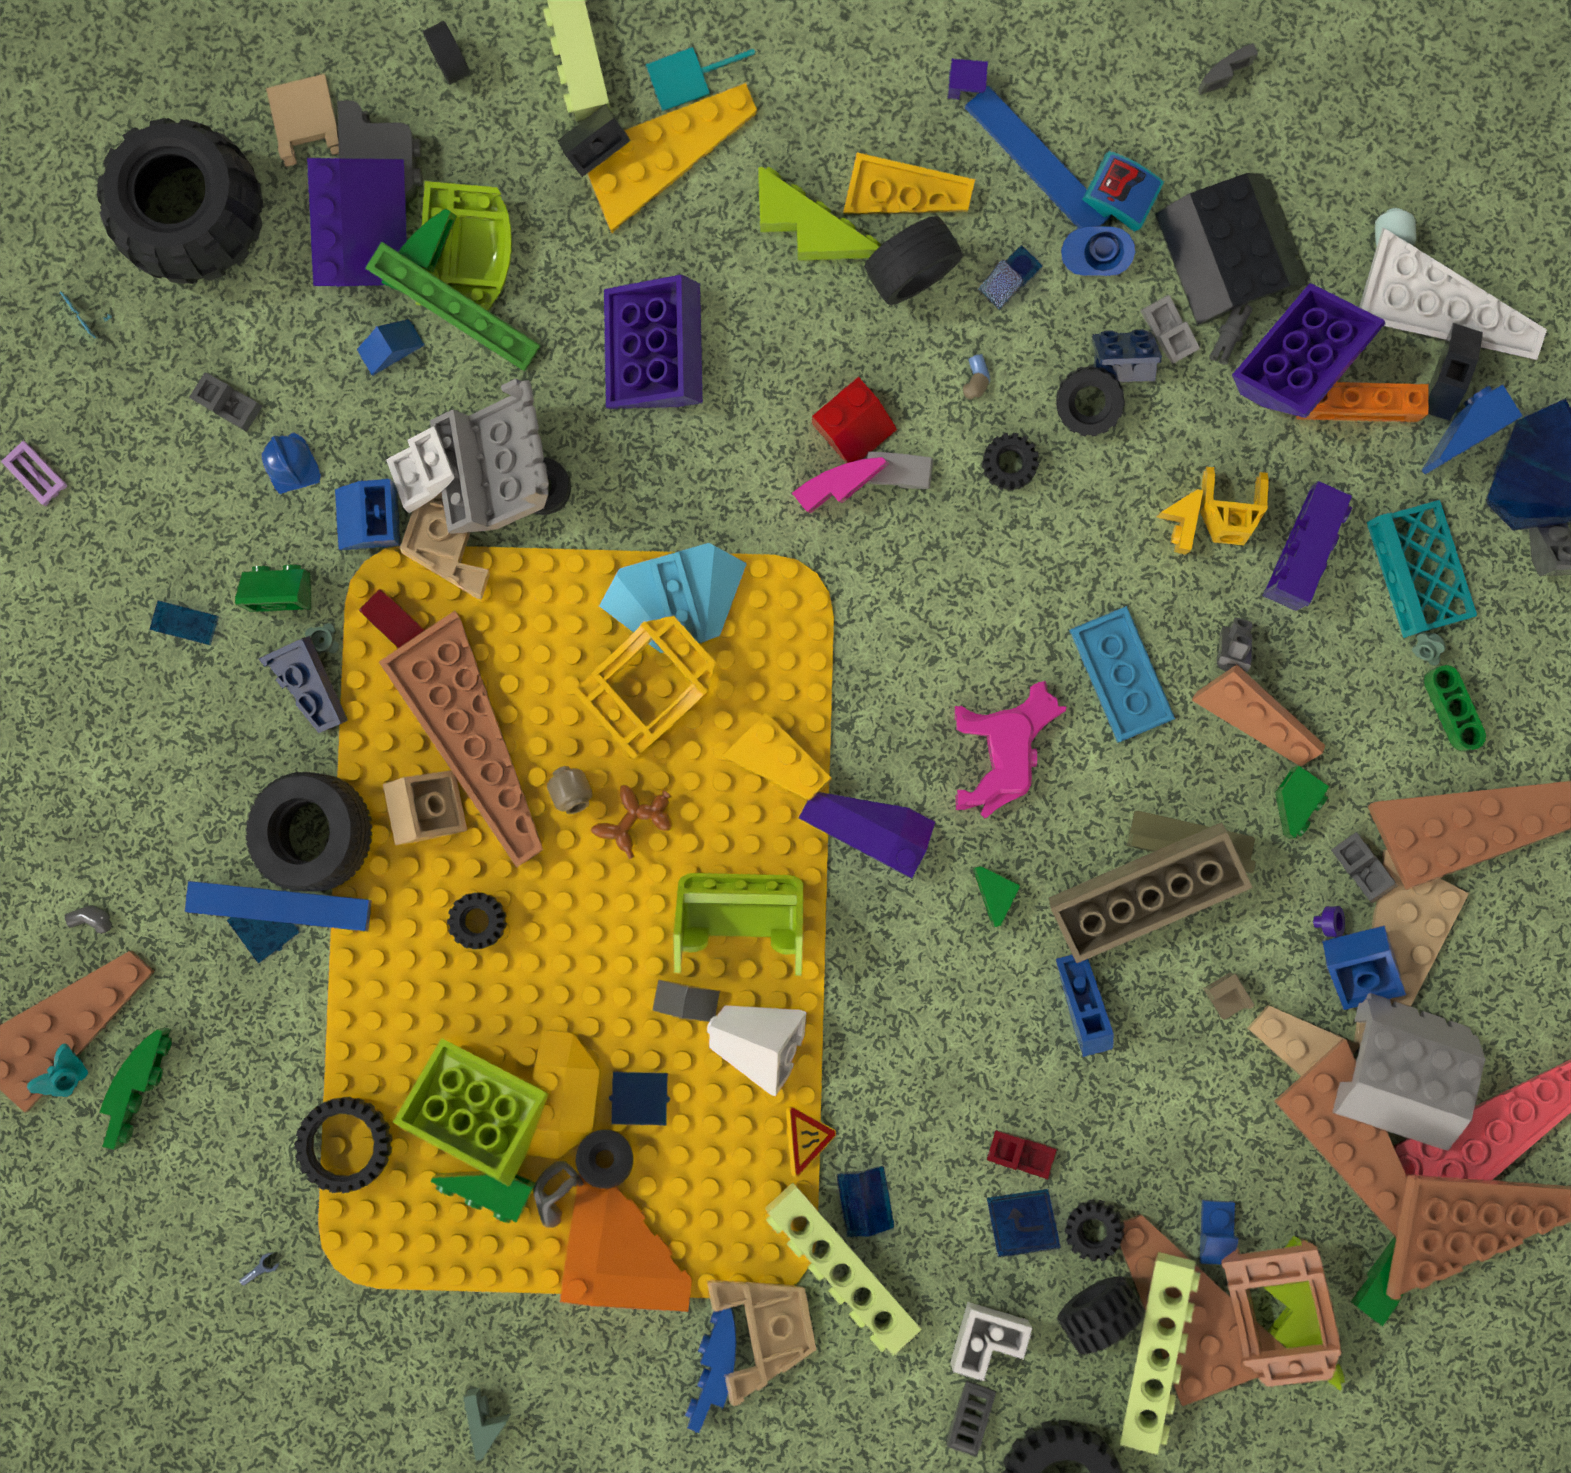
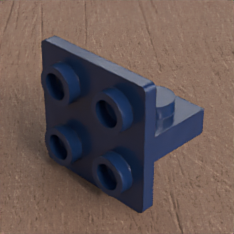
M1142 329L1133 330L1131 333H1117L1116 331L1107 330L1102 331L1100 334L1092 335V343L1095 349L1094 367L1105 368L1107 372L1114 374L1119 382L1156 381L1157 363L1162 362V355L1152 332Z

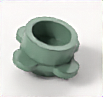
M325 624L323 627H310L306 630L305 637L310 636L318 656L326 652L336 653L339 649V644L334 638L335 627L333 625ZM320 638L325 639L324 643L319 642Z
M1419 633L1417 635V645L1412 648V652L1417 657L1428 661L1429 664L1433 666L1438 665L1441 662L1440 655L1446 650L1444 640L1435 633Z

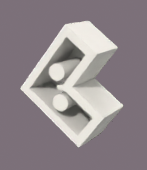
M967 1302L950 1362L953 1372L984 1381L993 1350L1024 1359L1032 1331L1029 1321Z

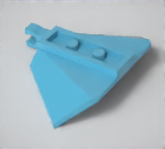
M710 543L619 568L599 606L632 632H635L644 621L675 616L698 643H702L720 636L747 563ZM653 640L649 643L658 652L663 653Z

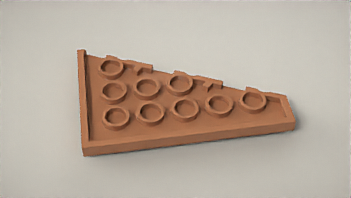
M1140 1214L1124 1221L1125 1227L1123 1232L1125 1233L1120 1248L1143 1308L1146 1311L1158 1252L1185 1259L1189 1258ZM1196 1265L1194 1271L1200 1273L1197 1292L1190 1291L1188 1302L1194 1303L1191 1323L1184 1321L1182 1333L1188 1334L1185 1354L1178 1352L1176 1363L1182 1365L1179 1384L1173 1383L1181 1406L1257 1378V1373L1244 1364L1242 1344L1231 1297ZM1170 1286L1165 1289V1293L1171 1298H1178L1182 1295L1177 1287ZM1163 1317L1159 1320L1160 1325L1164 1328L1170 1329L1176 1326L1171 1318ZM1257 1322L1262 1352L1286 1349ZM1159 1348L1163 1359L1170 1356L1165 1349Z

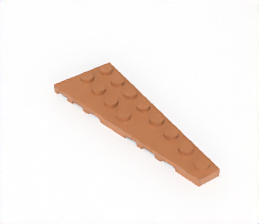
M453 611L379 661V663L515 866L519 867L544 849L461 618L456 611Z

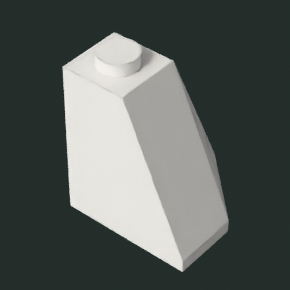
M724 1006L717 1016L711 1018L708 1024L707 1033L710 1034L709 1048L766 1092L776 1096L790 1076L794 1065L791 1061L795 1055L796 1046H801L804 1038L806 1012L794 1009Z

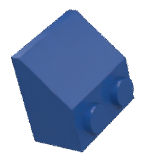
M1385 925L1322 941L1327 968L1344 1010L1358 1007V1004L1363 1003L1369 993L1387 999L1406 995Z

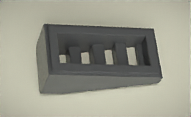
M966 1380L946 1438V1444L949 1448L977 1457L996 1395L995 1390ZM969 1394L986 1399L985 1404L968 1399ZM969 1407L982 1412L981 1416L967 1413L965 1408ZM965 1420L976 1424V1430L961 1425V1421ZM958 1433L972 1437V1442L957 1438Z

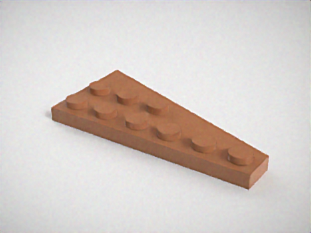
M128 951L1 1024L0 1091L24 1113L28 1112L43 1094L30 1093L27 1084L37 1076L48 1073L47 1069L49 1066H54V1057L59 1046L67 1043L78 1057L155 971L133 951Z
M1342 1039L1274 1102L1392 1235L1397 1238L1407 1176L1387 1131L1332 1113L1339 1083L1352 1082L1356 1067V1061L1347 1040Z

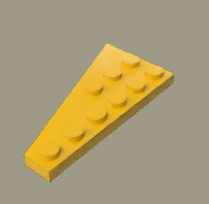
M746 83L625 130L631 141L588 173L611 234L628 218L639 212L655 196L657 197L691 169L697 161L714 150V147L728 136H731L757 114V109Z

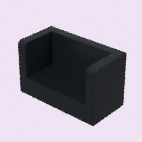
M604 104L557 141L565 156L581 177H584L631 140L614 114Z

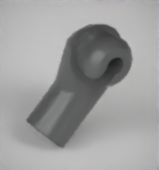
M94 905L65 914V921L69 928L86 923L95 928L97 933L103 934L112 927L108 913Z

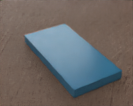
M1127 606L1069 630L1117 743L1175 719Z

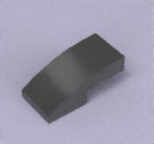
M1252 43L1244 46L1218 62L1203 78L1198 88L1199 95L1228 86L1234 75L1232 71L1252 65L1258 55L1255 44Z
M204 372L189 397L245 432L248 431L262 408L256 401Z
M1357 832L1331 849L1371 903H1374L1398 886Z

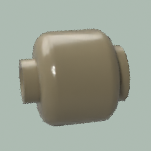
M569 766L556 769L552 773L553 777L547 783V790L555 808L567 814H575L587 808L593 794L584 772L578 768L570 769Z

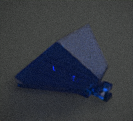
M1566 398L1516 421L1506 448L1503 450L1492 476L1494 479L1487 494L1486 502L1513 531L1571 522V407Z

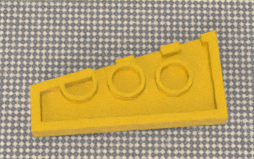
M857 152L843 214L968 212L975 179Z

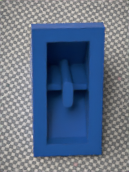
M407 319L377 326L358 347L357 351L373 376L425 345L411 321Z

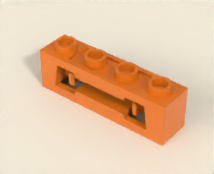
M1336 382L1306 418L1296 416V419L1419 422L1428 415V384Z

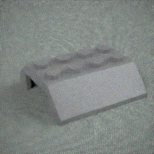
M514 379L501 385L502 391L511 396L470 416L452 409L430 420L431 427L434 426L438 431L455 476L452 482L441 492L448 533L497 530L544 508L548 497L547 487L549 483L546 466L543 463L544 455L541 438L538 434L539 427L535 406H533L534 399L530 381Z
M1369 993L1365 1001L1358 1004L1355 1022L1366 1023L1353 1079L1352 1082L1339 1083L1332 1113L1448 1151L1472 1121L1485 1063V1056L1479 1038L1472 1034L1468 1026L1453 1021L1446 1023L1445 1018L1424 1011L1419 1014L1418 1009L1396 1001L1391 1006L1390 999Z

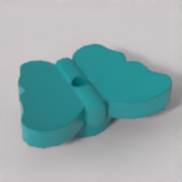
M63 1043L56 1051L54 1066L48 1067V1073L32 1079L27 1084V1088L30 1093L68 1097L73 1093V1089L77 1086L78 1081L87 1077L88 1070L69 1045Z

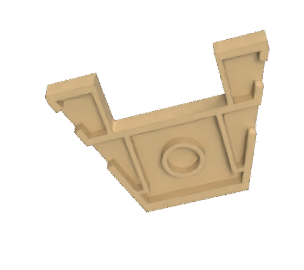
M439 493L429 502L412 511L400 550L402 554L477 599H482L490 576L489 570L461 564L471 532L448 533L442 493Z
M721 1280L707 1281L711 1305L714 1311H721L741 1304L745 1306L755 1366L725 1375L730 1404L733 1406L745 1401L744 1398L755 1390L759 1391L767 1385V1381L780 1372H786L816 1350L804 1287L799 1285Z

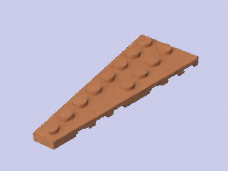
M1571 781L1378 801L1371 803L1368 809L1405 889L1408 890L1570 830Z

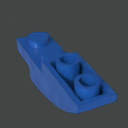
M733 1307L717 1312L713 1311L710 1322L715 1325L711 1335L704 1334L697 1351L702 1353L700 1363L710 1367V1370L703 1369L697 1384L698 1387L702 1388L698 1399L691 1398L685 1416L690 1418L688 1429L697 1433L701 1430L711 1403L723 1408L728 1396L725 1375L733 1373L736 1355V1324Z

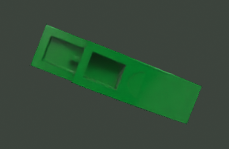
M165 1027L156 1029L131 1052L113 1078L99 1113L111 1116L102 1147L116 1150L123 1147L124 1143L127 1144L130 1141L134 1126L130 1125L132 1115L138 1112L143 1098L139 1092L152 1090L154 1086L159 1085L162 1079L163 1068L160 1067L163 1055L166 1056L169 1053L172 1045V1038L169 1037L171 1029Z

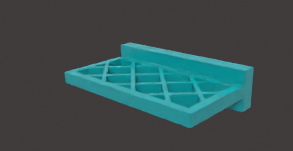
M1440 500L1394 513L1390 512L1379 515L1366 522L1403 638L1477 616ZM1433 509L1437 520L1433 529L1420 522L1424 511ZM1401 518L1411 524L1406 536L1397 532L1393 520ZM1416 528L1429 534L1424 547L1411 540ZM1435 538L1444 542L1446 551L1442 558L1429 551ZM1407 546L1421 553L1415 565L1406 561L1404 552ZM1425 557L1439 564L1433 576L1420 569ZM1444 567L1454 572L1455 581L1452 586L1439 580ZM1417 575L1430 582L1425 594L1415 589L1413 582ZM1435 586L1448 593L1443 605L1430 598ZM1454 596L1463 601L1466 613L1458 615L1448 609ZM1426 604L1439 611L1435 622L1430 624L1426 623L1423 614Z

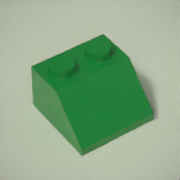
M295 564L283 565V570H271L269 566H254L252 571L242 572L235 596V605L249 612L312 610L311 574L302 569L301 565Z

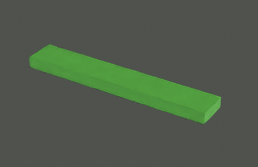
M383 242L380 243L365 268L524 372L541 346Z

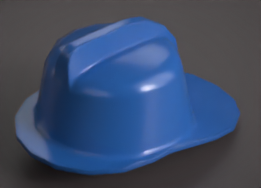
M1087 226L1077 228L1067 236L1062 245L1061 255L1066 268L1074 274L1083 276L1118 275L1127 270L1133 262L1135 246L1131 236L1123 229L1111 226Z
M293 432L288 436L275 435L271 437V441L264 448L261 457L264 468L279 494L320 483L319 467L302 436Z

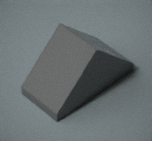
M659 979L653 1011L682 1019L710 1022L711 1018L716 1014L720 991Z

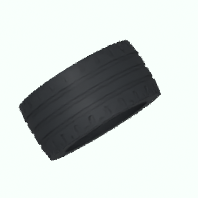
M931 216L910 225L882 244L868 258L864 268L883 300L888 305H895L912 298L939 281L960 262L963 253L939 216Z

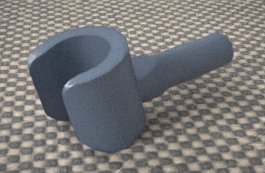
M268 1252L261 1257L259 1265L239 1280L241 1285L245 1286L258 1275L264 1272H272L279 1267L280 1262L273 1268L265 1266V1258L273 1252Z

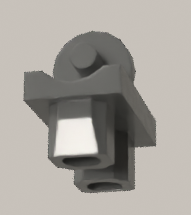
M1235 617L1231 627L1222 626L1219 637V652L1217 654V665L1221 670L1226 672L1237 664L1245 672L1249 671L1252 655V634H1250L1252 622Z

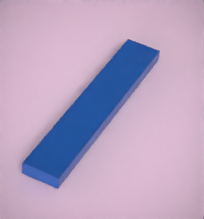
M988 85L984 93H978L966 104L965 109L1077 228L1102 226L1110 219L1111 215L1104 218L1082 200L1087 189Z
M188 881L184 912L368 931L372 900Z

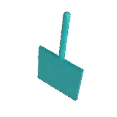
M690 47L645 65L662 111L710 95L704 73L755 55L756 52L754 49L701 68L694 48Z

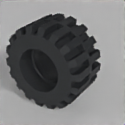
M1115 1276L1103 1279L1074 1296L1062 1308L1057 1316V1320L1078 1354L1085 1355L1102 1351L1125 1338L1140 1324L1146 1311L1125 1277Z

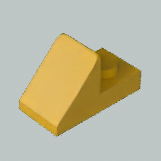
M1197 489L1163 510L1156 517L1180 523L1179 526H1174L1171 536V543L1176 544L1174 550L1176 553L1186 555L1192 550L1203 490Z

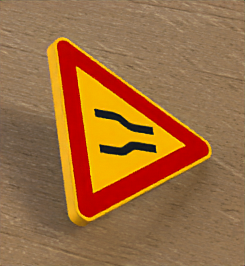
M789 1106L786 1114L791 1173L793 1176L799 1177L836 1137V1131L794 1106Z

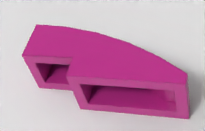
M883 457L846 463L812 478L792 492V494L808 513L814 512L832 496L838 502L844 503L888 466L889 463Z

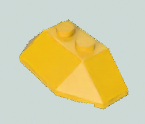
M544 1029L542 1031L532 1085L548 1093V1097L527 1151L528 1156L559 1159L593 1132L600 1068L581 1044L575 1033Z

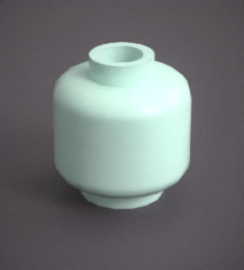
M1392 208L1380 215L1376 220V246L1378 245L1382 228L1389 230L1412 246L1416 243V221L1411 213L1400 208Z

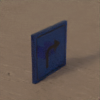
M1048 1189L987 1198L998 1258L1061 1249Z

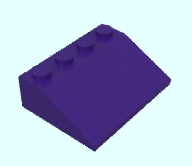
M307 158L313 286L384 285L381 283V278L365 268L381 242L397 252L407 242L404 159Z
M681 274L604 289L606 408H667L703 403L700 283Z
M1309 283L1232 374L1239 394L1264 408L1306 418L1386 324L1385 320Z

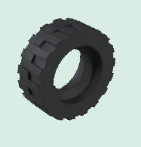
M1088 366L1086 368L1079 367L1073 373L1071 371L1066 379L1062 380L1059 390H1057L1056 406L1062 423L1069 427L1070 431L1073 433L1077 432L1080 436L1092 435L1093 437L1098 436L1100 433L1108 432L1112 426L1114 427L1118 423L1117 420L1123 414L1125 400L1122 386L1114 374L1107 372L1102 367ZM1087 386L1099 388L1104 393L1106 399L1103 410L1094 416L1081 414L1075 406L1077 393Z

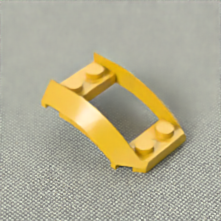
M675 616L644 621L617 650L593 670L578 686H575L572 691L634 760L677 722L708 691L716 662ZM653 640L692 685L646 727L608 685V682Z

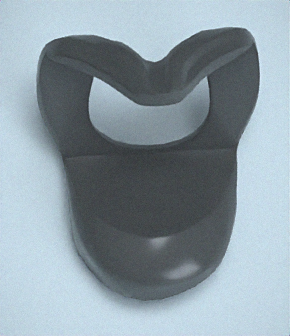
M557 1161L549 1166L539 1176L534 1186L533 1193L543 1226L547 1228L556 1227L561 1223V1211L554 1202L564 1196L573 1186H582L584 1184L578 1173L565 1161ZM565 1169L571 1178L565 1181L554 1194L548 1196L543 1191L544 1186L554 1175Z

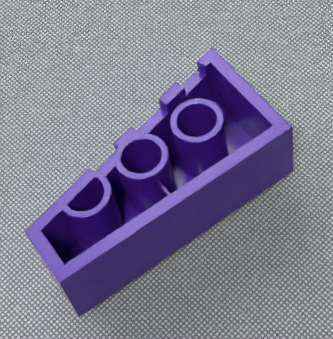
M1320 481L1311 486L1262 595L1263 597L1294 611L1305 606L1307 607L1311 603L1319 580L1326 569L1329 554L1338 542L1340 526L1346 522L1352 510V507L1349 506L1352 498L1351 495Z

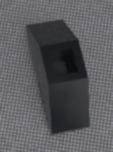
M1452 323L1428 387L1429 415L1447 421L1451 420L1467 392L1477 366L1483 332Z

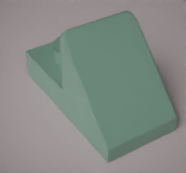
M480 1388L467 1390L463 1400L475 1460L478 1461L483 1459L511 1414L486 1419V1416L490 1413L487 1396H481Z

